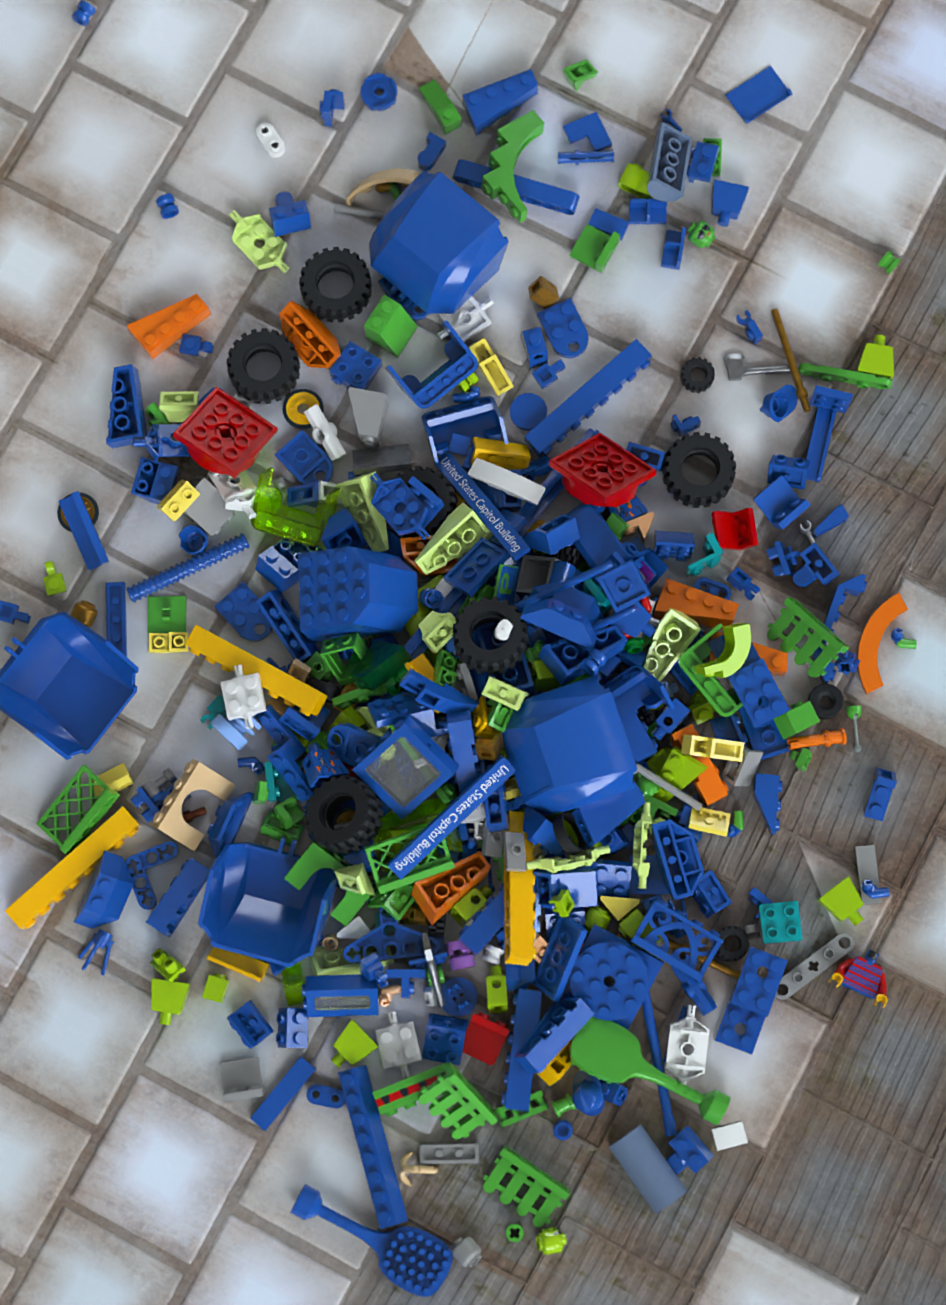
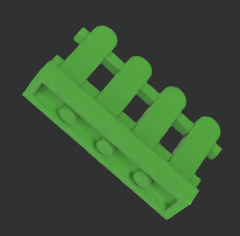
M787 597L783 602L787 608H782L780 610L782 614L774 624L770 623L768 625L770 629L767 632V637L772 641H776L780 637L783 640L780 648L785 653H790L794 650L797 653L794 657L797 665H804L808 662L811 665L808 669L810 677L816 678L820 674L824 676L827 673L824 669L832 659L836 661L839 658L836 654L838 652L846 653L850 647L795 598ZM792 622L795 625V627L790 632V634L786 636L783 632ZM806 634L809 639L802 648H799L797 644ZM824 640L829 643L827 646L823 643ZM820 647L823 651L814 661L811 656Z
M451 1062L444 1066L446 1071L444 1076L440 1074L437 1076L438 1080L430 1086L420 1088L421 1092L417 1096L421 1104L432 1102L429 1106L430 1114L432 1116L443 1114L440 1117L441 1126L447 1128L453 1125L451 1135L454 1139H460L463 1136L465 1138L468 1137L470 1131L479 1125L484 1126L486 1120L491 1125L498 1121L492 1106ZM444 1091H449L448 1093L440 1097L438 1100L436 1099V1097ZM456 1102H459V1103H460V1104H458L457 1106H455L454 1108H452L450 1111L447 1110L449 1107H451L452 1105H454ZM468 1113L470 1114L469 1117H467L460 1123L458 1122V1120L463 1118L465 1115H467Z
M505 1145L499 1154L502 1158H496L494 1161L497 1164L490 1176L486 1174L483 1178L486 1181L483 1186L485 1192L492 1193L497 1188L502 1192L500 1196L501 1203L509 1204L513 1199L518 1203L516 1208L518 1215L525 1216L530 1211L535 1215L533 1219L534 1226L542 1227L545 1222L549 1225L552 1221L549 1216L556 1206H562L561 1198L566 1200L571 1190ZM513 1164V1165H515L516 1167H518L519 1169H518V1170H515L514 1168L511 1167V1165ZM508 1171L514 1176L508 1185L504 1187L500 1184V1181ZM528 1175L534 1178L535 1181L533 1182L530 1179H528ZM525 1183L530 1188L522 1199L516 1193L522 1184ZM547 1187L551 1190V1193H548L544 1188ZM541 1194L547 1199L541 1208L537 1210L533 1207V1204Z

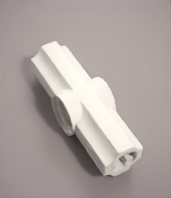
M318 404L304 411L314 429L312 432L314 440L323 445L332 462L344 456L346 452L336 437L337 428L333 423L326 420Z

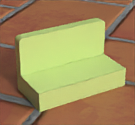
M489 677L482 695L519 711L524 698L528 697L529 693L497 678Z

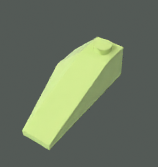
M462 503L445 519L415 559V563L427 575L445 566L448 561L463 557L462 554L468 552L481 537L489 540L493 535L475 512Z
M323 945L317 946L314 954L310 956L313 976L361 974L360 962H347L343 957L345 948H336L333 951H329ZM373 946L366 949L367 956L374 952L377 954V949ZM386 947V953L392 956L390 948ZM350 948V951L346 953L351 959H354L355 955H361L360 959L364 958L362 954L363 949H360L359 952H354ZM394 959L379 960L383 967L394 963Z

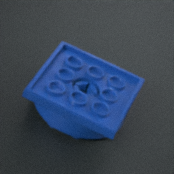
M594 924L578 954L562 996L566 998L580 997L594 1013L593 1017L613 1021L628 1030L664 961ZM612 976L615 982L607 985L605 977Z

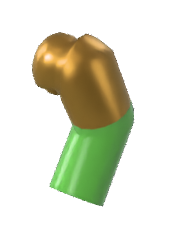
M394 182L379 183L375 187L378 193L390 192L395 200L402 193Z

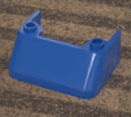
M447 320L440 324L452 338L444 346L445 355L449 360L420 383L413 375H406L401 379L391 365L385 367L402 391L422 409L432 406L478 367L477 358Z
M485 396L427 412L421 417L435 464L439 463L437 456L444 455L449 450L453 432L471 436L472 438L476 434L485 435L487 439L498 440L502 437L504 443L509 444L502 414L492 396Z
M581 503L566 514L576 518L580 539L573 543L591 569L602 564L615 551L627 562L631 559L636 561L641 556L646 557L652 550L648 548L639 552L632 543L624 542L621 544L600 515L605 507Z
M642 665L631 666L602 686L604 689L608 688L611 691L621 720L643 705L647 708L655 709L662 703H665L671 710L675 708L663 684Z

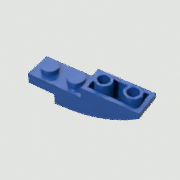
M412 669L407 672L399 685L415 694V701L446 714L470 710V713H472L479 704L476 700L445 683L442 687Z

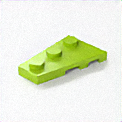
M675 746L658 776L679 790H682L708 767L690 755L681 754V749ZM659 786L658 792L654 793L652 797L666 803L674 795Z

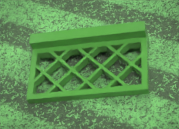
M82 765L37 822V825L60 846V850L64 854H69L87 838L120 794L116 790H112L90 768ZM84 772L89 775L88 784H81V776ZM94 785H100L104 789L100 796L94 797ZM77 787L78 798L70 799L69 791ZM81 787H90V797L82 798ZM82 800H90L91 808L88 811L83 812ZM71 801H78V812L70 813ZM61 802H65L66 813L58 814V805ZM71 815H79V823L76 826H71ZM58 816H66L67 827L59 828ZM49 817H54V828L49 829L44 824ZM67 829V838L63 842L59 839V830Z
M427 826L364 847L379 893L382 894L455 868L446 840L443 839L441 841L442 844L439 843L437 845L444 849L445 855L440 857L433 856L434 848L427 855L423 863L417 864L401 880L395 873H392L393 871L383 863V860L387 853L393 856L397 855L389 850L393 843L398 842L402 844L401 851L411 837L417 836ZM380 849L384 852L378 861L372 858L370 851ZM380 866L389 869L386 876L378 878L377 871Z

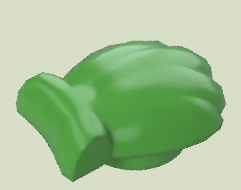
M636 773L638 778L637 785L644 795L653 796L654 793L658 792L659 785L640 773Z

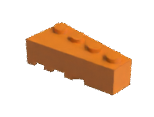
M666 578L652 618L662 619L667 611L672 608L683 612L698 624L705 625V627L713 628L719 623L727 626L733 623L739 604Z
M693 724L671 735L669 741L673 748L675 746L679 749L682 748L683 734L700 736ZM690 755L708 767L692 781L705 806L708 807L727 797L729 788L724 780L721 781L718 775L719 770L715 763H712L708 757Z

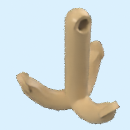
M413 1151L404 1154L399 1162V1178L405 1185L409 1186L413 1184L406 1177V1173L436 1174L438 1172L436 1166L407 1165L406 1162L414 1154Z

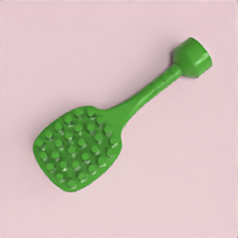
M592 1016L571 1041L569 1051L571 1065L578 1066L581 1071L587 1072L598 1080H604L608 1084L611 1082L623 1083L630 1078L636 1077L654 1082L698 1104L701 1117L716 1126L720 1123L728 1108L730 1096L718 1090L702 1094L652 1066L643 1058L638 1039L627 1029L613 1021L601 1020Z

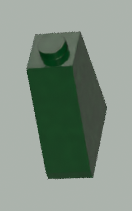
M376 640L350 675L358 688L374 690L403 668L404 664L410 662L412 658L404 646Z

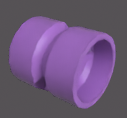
M459 940L446 943L447 954L451 955L449 959L451 971L476 966L474 955L470 954V950Z

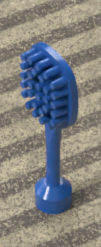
M307 1184L303 1186L291 1209V1214L303 1220L317 1215L364 1241L377 1253L382 1273L395 1285L412 1294L423 1297L433 1295L443 1284L450 1270L452 1251L439 1238L424 1230L409 1226H401L388 1233L365 1227L324 1206L320 1192Z

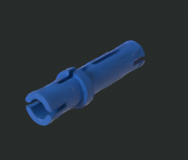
M614 150L558 152V164L575 163V165H579V163L614 162Z

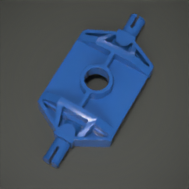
M153 424L144 439H133V447H145L155 461H158V457H191L186 445L171 439L174 431L181 424Z
M374 473L375 478L371 476L370 479L377 485V489L371 501L372 505L398 535L416 532L423 540L426 537L428 538L429 534L423 528V523L429 510L401 478L382 481L377 473ZM398 504H405L406 509L404 512H396Z

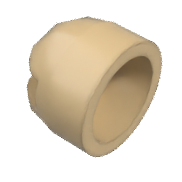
M333 933L326 935L322 942L323 947L329 951L335 950L338 947L339 938Z

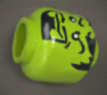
M558 1227L541 1229L539 1234L536 1235L537 1249L542 1251L544 1255L560 1253L563 1250V1245L566 1244L565 1233H561Z

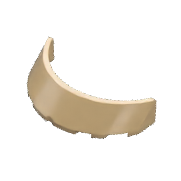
M388 169L372 174L353 188L346 198L347 206H352L357 194L370 192L375 184L394 182L396 185L407 188L421 172L410 169Z

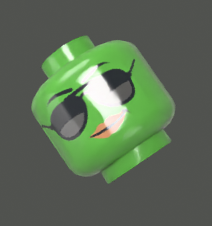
M703 220L697 224L693 222L687 230L690 232L688 240L698 248H708L716 237L714 235V228Z

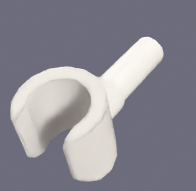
M807 520L806 523L809 528L804 529L802 524H800V532L806 534L812 545L815 540L811 533V522Z

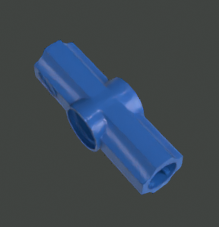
M671 966L675 975L682 983L683 990L693 1000L703 1016L717 1008L716 1003L707 992V987L702 979L699 982Z

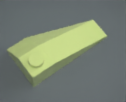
M376 471L336 484L343 505L346 508L349 507L354 515V520L361 526L363 530L362 535L372 551L382 552L388 550L386 520L371 503L377 485L370 477L373 476L375 478L373 474Z
M672 608L667 611L658 623L643 667L659 682L662 681L701 631L698 623L683 612Z

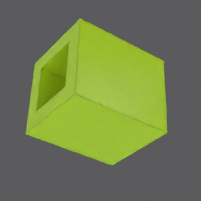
M214 973V976L209 975L202 998L223 1004L230 982L225 979L226 975Z

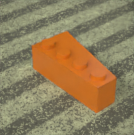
M195 294L126 326L130 334L153 360L179 340L183 334H187L210 316L211 313L198 294Z
M716 631L710 636L709 642L724 633ZM752 642L760 659L763 658L771 675L785 676L787 673L788 653ZM712 651L708 656V662L716 660Z
M481 851L454 863L455 868L414 883L411 895L431 925L487 878L491 866L486 858L481 855Z

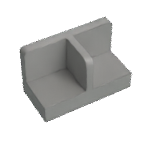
M744 746L742 762L728 760L721 777L733 786H750L763 752L760 750H750Z

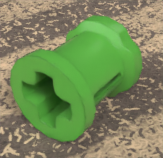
M569 1093L557 1101H551L558 1117L570 1109H576Z
M512 1223L507 1227L506 1237L508 1240L519 1242L523 1238L524 1232L521 1225ZM511 1228H513V1229L519 1228L518 1234H519L520 1236H519V1237H516V1236L511 1237V1236H510V1235H511L510 1229H511Z

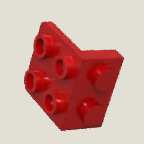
M745 508L736 512L713 511L711 513L714 535L721 549L741 551L758 545L753 508Z
M479 1012L478 1015L474 1013L466 1030L463 1053L488 1065H494L510 1030L506 1029L507 1024L499 1020L494 1023L489 1020L490 1016Z

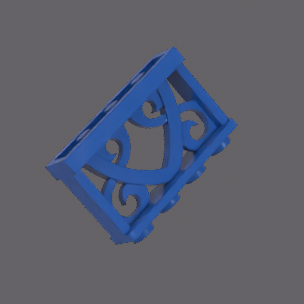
M659 899L658 902L653 900L630 941L700 982L724 941L720 939L721 934L713 929H710L708 932L703 929L704 924L696 919H693L691 922L685 918L687 914L679 909H676L674 912L668 908L670 904L662 899ZM657 911H663L666 914V919L661 920L658 917V922L662 926L657 927L653 922V914ZM671 915L680 919L682 922H671ZM649 922L654 930L642 939L640 935ZM691 927L697 929L702 933H699L695 936ZM673 929H684L690 948H679L671 955L667 954L669 941L664 932ZM658 935H661V937L664 939L663 946H658L656 944L657 940H661L659 937H657ZM703 937L710 939L712 944L710 950L706 952L697 951V947L706 946V944L701 943ZM681 952H690V956L685 954V960H681L679 954ZM697 955L707 956L699 971H696Z

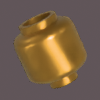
M82 600L75 603L70 616L89 628L92 627L98 611L95 609L96 605Z

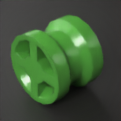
M888 251L879 261L878 266L886 269L887 274H891L901 260L895 258L893 253Z
M437 964L436 968L440 983L442 984L445 983L441 964ZM425 967L429 985L433 986L428 967Z

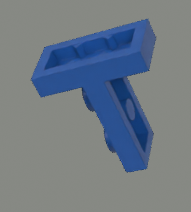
M876 767L875 779L864 816L883 821L897 779L895 772Z

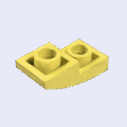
M188 632L149 633L148 653L188 652V646L185 645L188 639Z

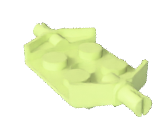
M233 210L229 216L236 222V227L231 239L259 270L278 266L283 273H286L289 267L282 259L287 248L286 241L284 242L279 236L275 237L273 230L261 218L260 214L241 218ZM263 240L265 245L262 248H257L255 242Z
M649 802L643 804L640 820L634 826L632 866L639 877L638 889H646L650 863H642L646 860V848H643V843L647 840L649 824H652L650 814L651 803Z
M609 845L602 847L592 846L582 851L581 855L580 853L576 855L568 854L569 857L567 858L556 856L549 859L540 855L535 861L526 862V870L538 868L545 869L551 873H557L560 870H570L583 865L591 866L600 855L610 853Z

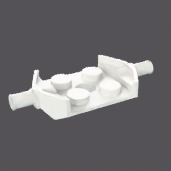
M245 470L235 479L228 474L208 472L206 479H211L224 499L225 509L245 511L249 519H253L256 516L252 506L259 500L260 492Z
M688 1004L687 1016L669 1024L666 1065H664V1068L677 1076L679 1082L685 1085L689 1079L700 1076L705 1072L710 1030L696 1020V1005ZM686 1044L693 1046V1051L689 1055L683 1053V1046Z

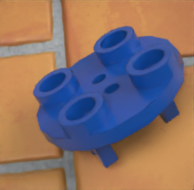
M455 977L442 985L441 989L445 1001V1006L442 1008L446 1013L454 1017H462L469 1014L475 1008L478 993L475 986L469 980Z

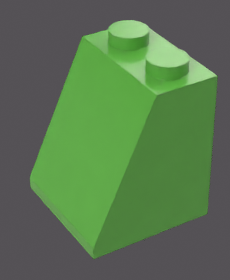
M383 295L364 325L366 339L397 358L418 328L404 308L386 295Z

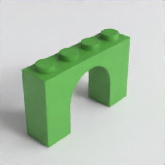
M313 840L286 873L284 879L300 891L317 870L323 868L337 870L349 866L343 862L344 858L340 854L330 852L326 847ZM370 879L373 890L375 891V886L373 885L374 881ZM346 890L344 896L332 909L330 915L344 926H347L371 895L366 893L361 895Z

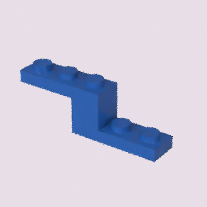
M270 704L266 707L267 711L255 715L278 745L267 758L303 803L310 796L314 795V790L316 789V787L310 788L305 773L295 762L306 749L290 728L279 720V714Z

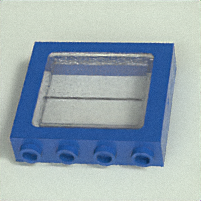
M410 716L404 721L400 719L393 726L395 729L392 732L386 731L380 738L382 741L378 744L374 742L367 749L368 753L366 755L362 753L354 761L356 765L352 769L401 819L406 817L451 778L459 767Z

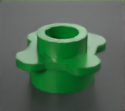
M628 639L623 650H627L628 654L641 652L643 649L641 644L644 643V639Z

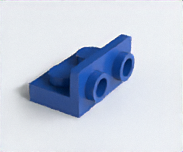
M773 455L769 463L767 483L770 484L777 477L783 476L791 488L804 490L810 461L803 458H790L785 455Z
M732 714L728 717L720 716L709 721L716 739L743 742L744 746L747 747L748 739L746 734L740 731L739 725L741 723L737 714Z
M712 870L703 874L692 897L697 902L701 913L706 918H709L732 904V901Z

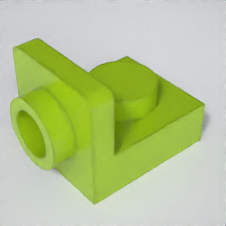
M669 746L661 749L646 762L657 776L673 749Z

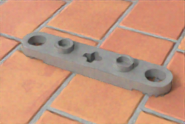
M848 933L837 935L784 975L780 984L787 986V994L781 996L776 993L775 997L779 1000L789 998L846 955L854 947L853 937ZM842 937L847 938L850 942L849 947L846 949L839 946V940ZM810 961L812 963L817 962L818 965L816 966V972L814 970L810 971L808 969L810 967Z

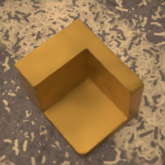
M542 276L528 287L530 299L544 309L549 308L559 299L557 287Z
M501 731L496 732L493 740L477 738L475 747L478 759L497 760L504 747Z

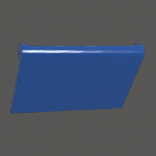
M769 66L725 96L743 121L748 124L791 96L792 91L789 88L787 89L773 68Z

